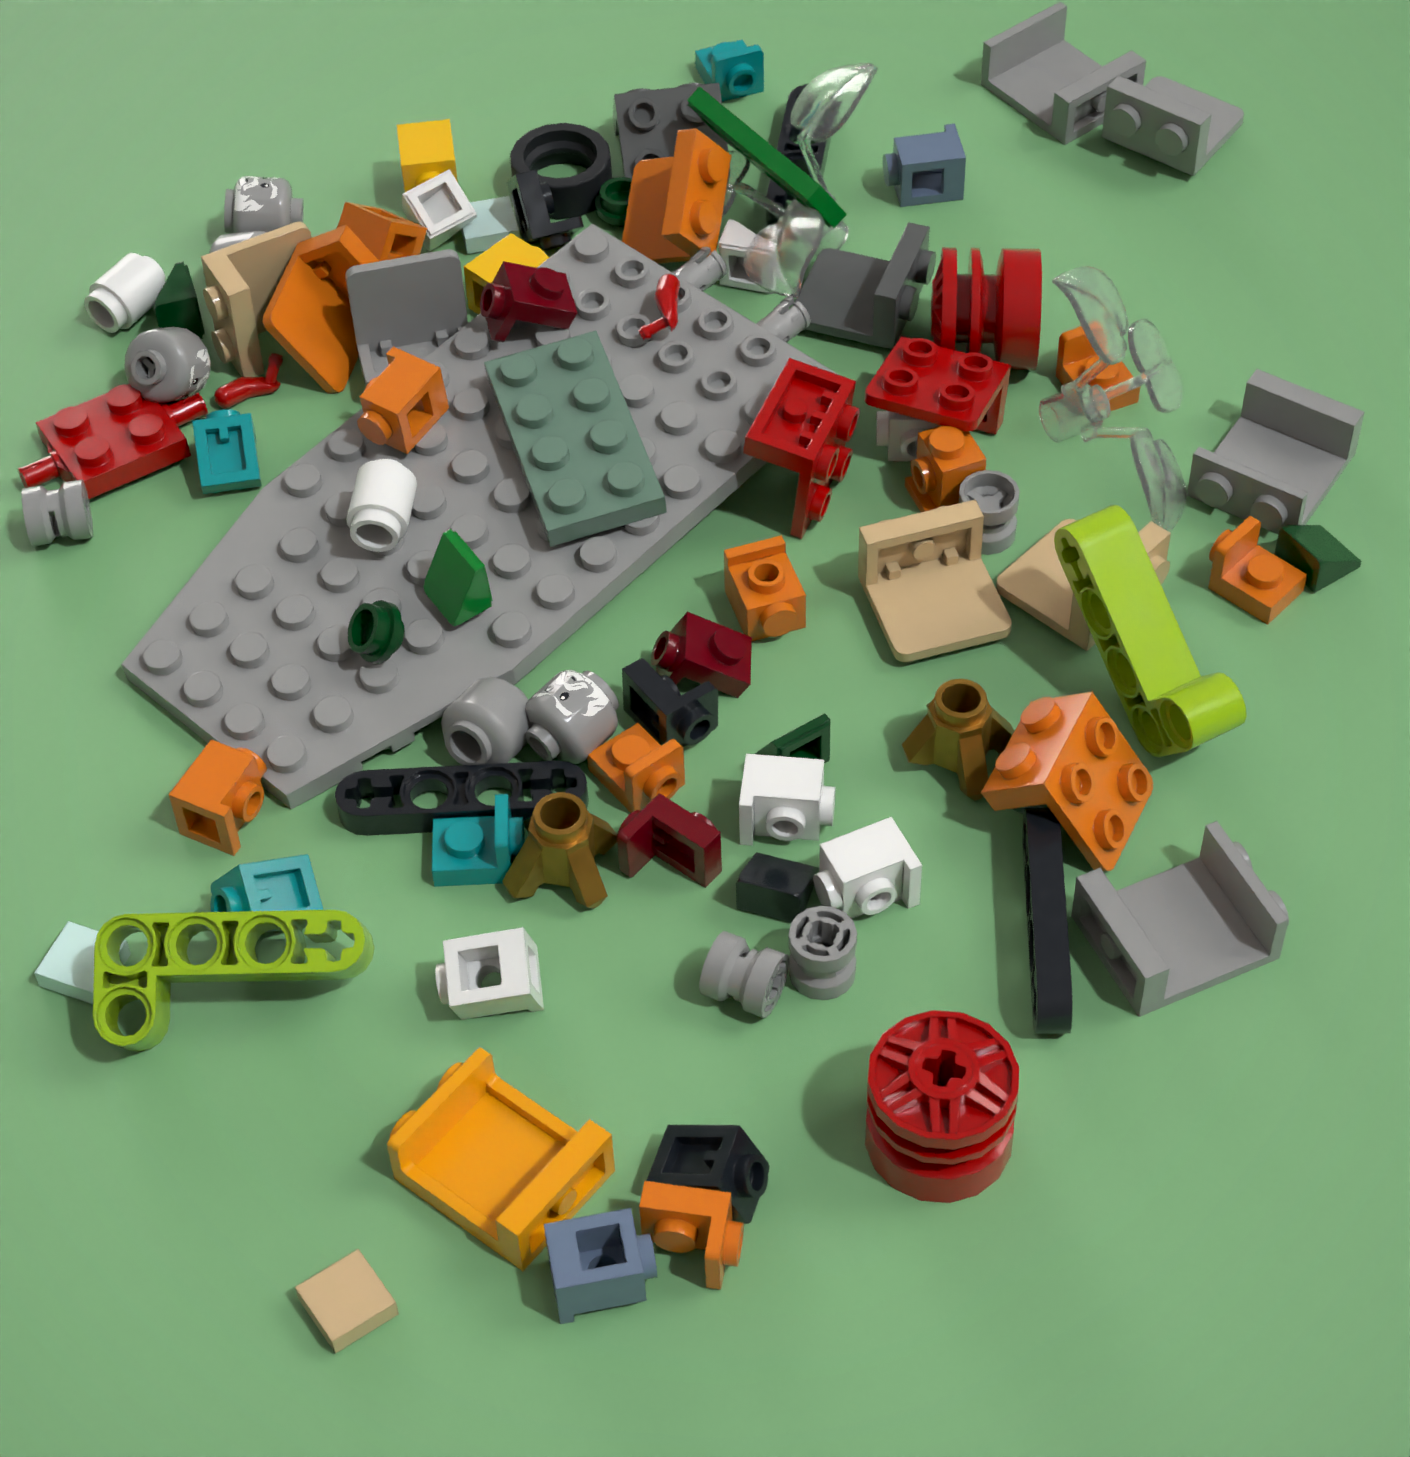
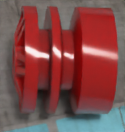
M942 247L941 260L935 278L932 279L931 337L937 346L955 350V343H966V353H980L982 343H993L996 361L1010 364L1011 370H1036L1039 356L1042 310V260L1040 249L1002 248L996 274H984L980 249L970 248L968 274H957V249L955 247Z
M931 1010L903 1018L882 1034L869 1057L865 1146L873 1167L893 1189L919 1201L952 1203L977 1196L999 1179L1011 1157L1014 1119L1016 1117L1019 1093L1018 1062L1009 1042L990 1024L963 1012Z

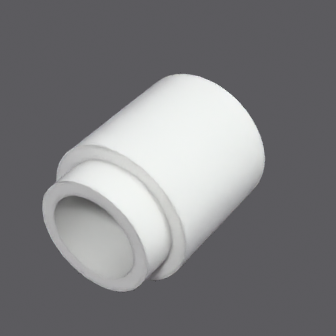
M128 253L90 286L89 295L84 299V306L88 315L100 328L110 333H114L120 328H130L155 306L157 297L165 284L164 271L152 258L136 253Z
M392 459L369 461L363 464L357 472L346 521L350 528L351 539L358 546L366 550L375 552L389 551L395 548L398 541L407 533L417 489V480L414 474L401 463Z

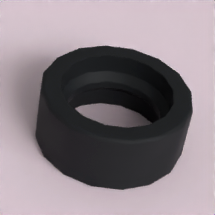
M556 123L535 128L518 139L510 153L512 177L515 174L535 169L539 171L556 164L580 165L587 169L580 174L564 178H551L538 174L540 183L546 181L553 196L555 210L553 214L549 215V218L552 219L574 218L596 210L595 200L600 193L601 186L606 181L612 179L609 144L598 132L584 125Z

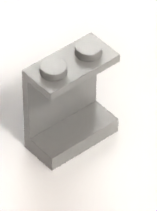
M1058 2L983 43L981 85L1066 145L1103 124L1107 86L1118 75L1143 85L1146 60L1131 50L1104 66L1099 65L1064 40L1067 6L1062 2Z
M1256 369L1246 383L1241 416L1214 453L1198 447L1194 452L1187 496L1244 520L1252 516L1261 522V528L1277 534L1281 528L1287 525H1306L1355 455L1364 411Z
M1217 821L1205 825L1199 858L1117 891L1101 868L1076 877L1071 917L1138 1017L1279 959L1289 924L1288 912L1280 896L1276 892L1266 889L1253 871L1250 857L1245 848L1238 842H1232Z

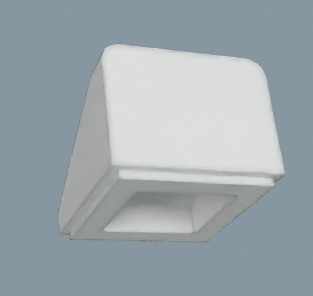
M450 169L402 194V209L408 220L428 228L423 242L428 251L439 247L477 217L476 211Z
M729 219L718 243L719 255L722 257L727 268V273L719 280V285L773 294L774 246L739 222Z

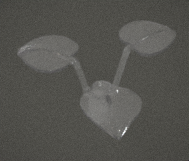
M871 63L843 65L821 73L804 88L795 102L791 113L792 125L796 129L801 130L797 141L810 175L835 201L836 198L826 187L810 144L811 139L817 143L824 142L846 123L878 70ZM727 151L732 156L722 217L731 208L735 195L742 194L780 218L778 224L762 229L753 238L744 257V270L761 288L778 295L799 298L803 278L813 256L818 257L820 251L826 248L839 250L847 239L848 226L841 221L835 228H828L818 211L803 207L795 199L785 210L751 186L741 183L749 170L750 161L740 152Z
M1090 266L1071 269L1054 278L1052 283L1069 299L1090 344L1100 359L1077 379L1062 385L1061 392L1040 401L1039 415L1041 423L1050 439L1057 443L1080 434L1084 442L1096 438L1130 439L1133 461L1148 503L1152 522L1171 532L1186 509L1187 489L1180 466L1170 446L1164 439L1153 441L1152 434L1148 428L1101 427V425L1103 424V419L1110 416V399L1145 384L1150 400L1157 411L1169 413L1180 407L1184 396L1180 373L1168 355L1166 344L1159 330L1151 321L1142 318L1134 321L1129 327L1127 313L1121 296L1107 274ZM1128 331L1130 354L1140 374L1105 390L1099 385L1090 386L1088 383L1109 365L1123 361L1127 350V343L1123 336Z

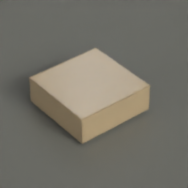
M359 1249L295 1287L299 1301L335 1354L399 1315L396 1301Z

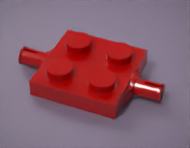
M130 384L116 386L103 395L76 406L63 408L56 414L35 422L40 439L48 449L49 456L17 468L19 477L25 488L39 486L58 477L65 482L83 479L88 498L91 499L191 456L187 439L178 426L206 416L208 414L206 404L199 393H195L193 396L168 406L164 403L146 401L141 397L140 391L133 388Z

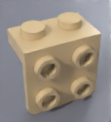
M294 222L201 256L207 288L203 289V295L207 308L213 318L215 331L211 333L212 341L220 360L224 364L231 361L241 377H256L265 373L258 334L267 331L263 325V315L297 244L312 238L310 230L303 222Z
M976 499L859 527L858 578L894 657L901 662H911L1003 639L1011 633L1012 620L981 559L984 515Z
M1065 519L999 574L996 589L999 595L1088 651L1096 643L1055 550V532L1059 528L1077 521ZM1150 521L1138 533L1162 585L1170 569L1167 555L1171 533Z

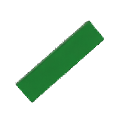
M699 86L687 99L689 102L688 106L713 132L828 228H835L847 215L821 185Z

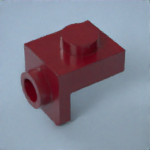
M503 261L493 282L486 284L480 299V312L486 318L491 340L498 342L506 340L516 320L569 329L578 313L566 273L556 272L546 267L536 268Z
M687 611L670 632L663 631L659 635L652 650L651 664L656 666V672L660 676L667 675L676 685L683 677L700 684L710 681L718 691L739 698L751 685L752 637Z
M660 793L641 811L635 810L630 813L619 828L617 834L619 869L630 878L634 877L654 856H657L705 888L722 872L721 832L704 815L698 812L690 813Z

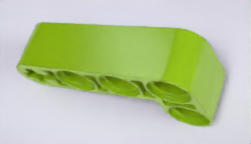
M1110 505L1059 528L1054 536L1058 559L1131 726L1144 749L1155 757L1187 752L1244 724L1247 716L1246 705L1241 692L1232 679L1220 672L1204 676L1200 675L1136 526L1127 512L1118 505Z
M345 911L140 913L114 916L103 924L97 933L94 946V1025L100 1036L113 1045L137 1052L149 1050L159 1044L168 1032L171 983L343 980L353 978L365 971L371 963L375 949L373 938L358 919ZM342 929V932L354 941L353 947L342 949L341 960L336 961V958L325 949L306 948L304 935L315 943H328L336 941L337 930ZM269 930H282L286 938V947L281 957L271 963H259L255 954L257 940ZM213 931L217 940L216 952L210 960L203 964H191L187 955L189 942L199 932ZM143 932L147 937L148 943L145 956L135 965L124 966L120 961L119 955L122 942L133 933ZM141 1000L146 1009L145 1023L136 1033L124 1036L118 1027L119 1012L129 1002Z

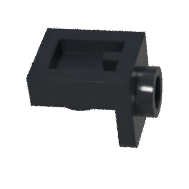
M537 169L515 174L507 182L522 240L528 244L539 242L540 248L543 251L562 247L572 240L571 234L584 227L581 216L553 223L550 222L549 215L553 214L555 210L553 196L546 181L540 183Z
M644 658L622 668L623 709L635 723H639L660 745L671 739H675L682 747L697 744L717 728L718 689L710 681H706L681 695L673 680L667 675L660 676Z
M667 1125L646 1181L730 1192L732 1220L749 1224L752 1221L759 1198L767 1188L770 1167L768 1161L740 1125Z

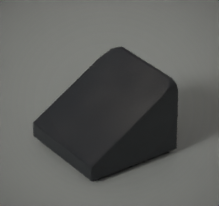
M756 852L738 877L736 883V909L792 923L799 913L806 910L814 888L813 877L819 873V867Z

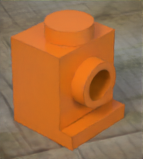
M345 202L340 221L337 225V228L347 225L379 261L420 254L428 229L382 208Z
M393 346L386 353L388 361L386 369L378 377L373 378L359 396L363 414L357 420V425L362 434L371 442L378 445L386 444L408 454L449 409L441 368Z
M938 426L918 432L917 458L911 461L912 476L905 478V487L920 512L933 510L941 506L958 504L961 483L967 476L986 470L987 459L970 432L961 431L951 426Z
M782 535L724 550L725 593L743 633L752 637V642L768 637L782 636L788 632L806 628V594L786 554V543Z
M211 739L169 793L179 834L235 856L241 848L237 832L245 822H250L257 816L263 804L264 789L261 784V778L267 771L264 761L249 749L243 747L235 749Z

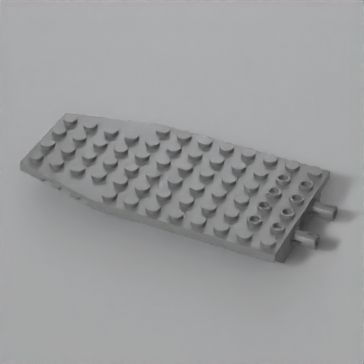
M591 224L537 267H546L556 272L566 273L578 312L569 329L516 320L506 340L498 342L491 340L486 318L481 313L423 359L441 368L449 409L408 454H405L386 444L378 445L371 442L358 428L357 420L363 414V409H360L262 488L121 665L126 678L205 742L209 743L212 739L235 749L243 747L256 753L267 767V771L261 778L262 787L292 810L340 783L343 778L353 772L363 770L362 761L389 748L395 752L415 741L414 732L443 717L445 709L476 680L494 677L506 680L513 685L518 683L767 463L766 461L743 453L745 436L788 359L792 358L835 373L787 343L810 325V315L803 304L799 301L794 304L793 297H786L773 311L755 324L704 292L727 273L725 262L715 250L711 252L710 247H702L689 261L672 273L609 233ZM665 274H672L680 282L678 324L672 332L667 327L652 335V338L643 340L638 332L640 327L662 317L654 300L658 280ZM596 330L664 493L667 513L550 547L488 382L484 362ZM392 459L409 469L417 480V489L407 533L398 541L397 546L389 551L375 552L366 550L358 546L351 539L350 528L346 521L357 472L363 464L369 461ZM449 529L453 532L456 531L485 565L493 599L491 601L492 607L458 626H453L447 621L427 597L423 587L442 533ZM383 600L391 602L398 607L404 623L405 633L400 648L387 661L375 664L365 661L359 653L351 649L348 643V626L354 611L364 603L372 604L375 601Z

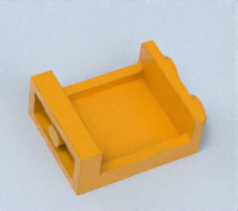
M481 1047L464 1063H455L445 1072L433 1095L417 1111H408L397 1121L387 1142L395 1180L521 1271H524L547 1246L544 1224L572 1219L615 1172L613 1142L610 1132L591 1119L579 1131H576L499 1078L495 1073L492 1054Z

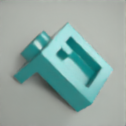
M741 39L733 42H722L715 46L695 51V68L705 84L719 83L722 102L764 92V52L759 45L747 47L744 40Z
M223 409L207 414L205 419L192 421L203 494L262 486L256 447V432L251 413L240 414L237 410Z
M495 794V816L433 819L432 876L434 887L503 884L502 881L513 863V857L517 856L525 842L523 817H511L508 794Z
M308 854L239 864L212 882L210 887L212 893L210 901L211 912L324 910ZM274 929V930H269V931H267V932L278 931V930H277V929Z

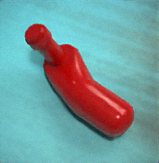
M665 274L658 280L654 300L662 317L640 327L638 332L643 340L652 338V335L667 327L672 332L678 324L680 282L672 274Z
M272 353L269 356V365L265 377H240L217 388L214 399L219 407L227 409L248 398L272 394L278 390L281 383L276 379L279 368L283 363L282 355Z

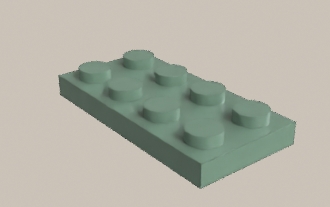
M596 330L484 362L488 382L550 547L667 513L664 493Z

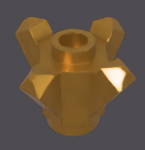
M952 679L943 683L937 689L933 700L926 705L928 713L902 743V747L908 763L927 766L935 764L956 772L959 778L960 790L967 797L975 801L984 797L981 791L989 779L985 759L987 752L992 749L998 753L1003 752L1014 730L1012 725L990 706L985 690L978 683L968 679Z
M557 792L543 797L536 804L532 817L524 820V827L529 835L502 883L512 898L533 897L539 885L543 883L567 886L572 889L577 902L587 908L594 909L608 896L594 857L599 853L605 855L617 843V833L608 822L589 813L584 802L573 794Z

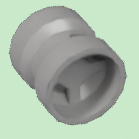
M984 470L975 472L963 480L959 490L958 503L976 499L984 515L981 554L985 555L1000 553L1008 549L1015 541L1017 526L1015 514L1018 510L1020 490L1017 483L1009 475L999 471Z
M83 479L64 482L59 489L47 490L42 486L22 488L23 515L32 546L51 544L58 536L68 535L73 540L93 537L90 503Z
M829 906L811 907L799 913L790 924V980L799 993L811 999L828 1000L837 998L847 992L854 983L857 930L854 921L845 912Z
M723 931L713 942L704 962L699 982L700 994L717 1001H724L733 996L734 1000L741 1003L744 1011L766 1018L776 1006L784 988L789 971V955L768 947L760 951L755 949L750 951L745 938Z

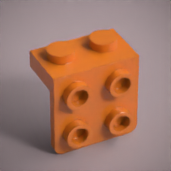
M697 128L678 130L673 157L641 160L635 165L622 242L658 264L689 261L692 256L705 246L710 247L711 252L714 250L717 252L732 155Z
M347 225L297 244L263 315L265 329L328 394L339 393L344 390L358 359L345 273L352 266L379 262Z
M1093 691L1055 698L1042 697L1031 701L1022 712L1020 722L1007 746L998 756L995 768L981 793L994 811L1047 804L1094 870L1101 868L1104 872L1114 869L1152 793L1153 780L1147 768L1140 761L1115 722L1106 712Z

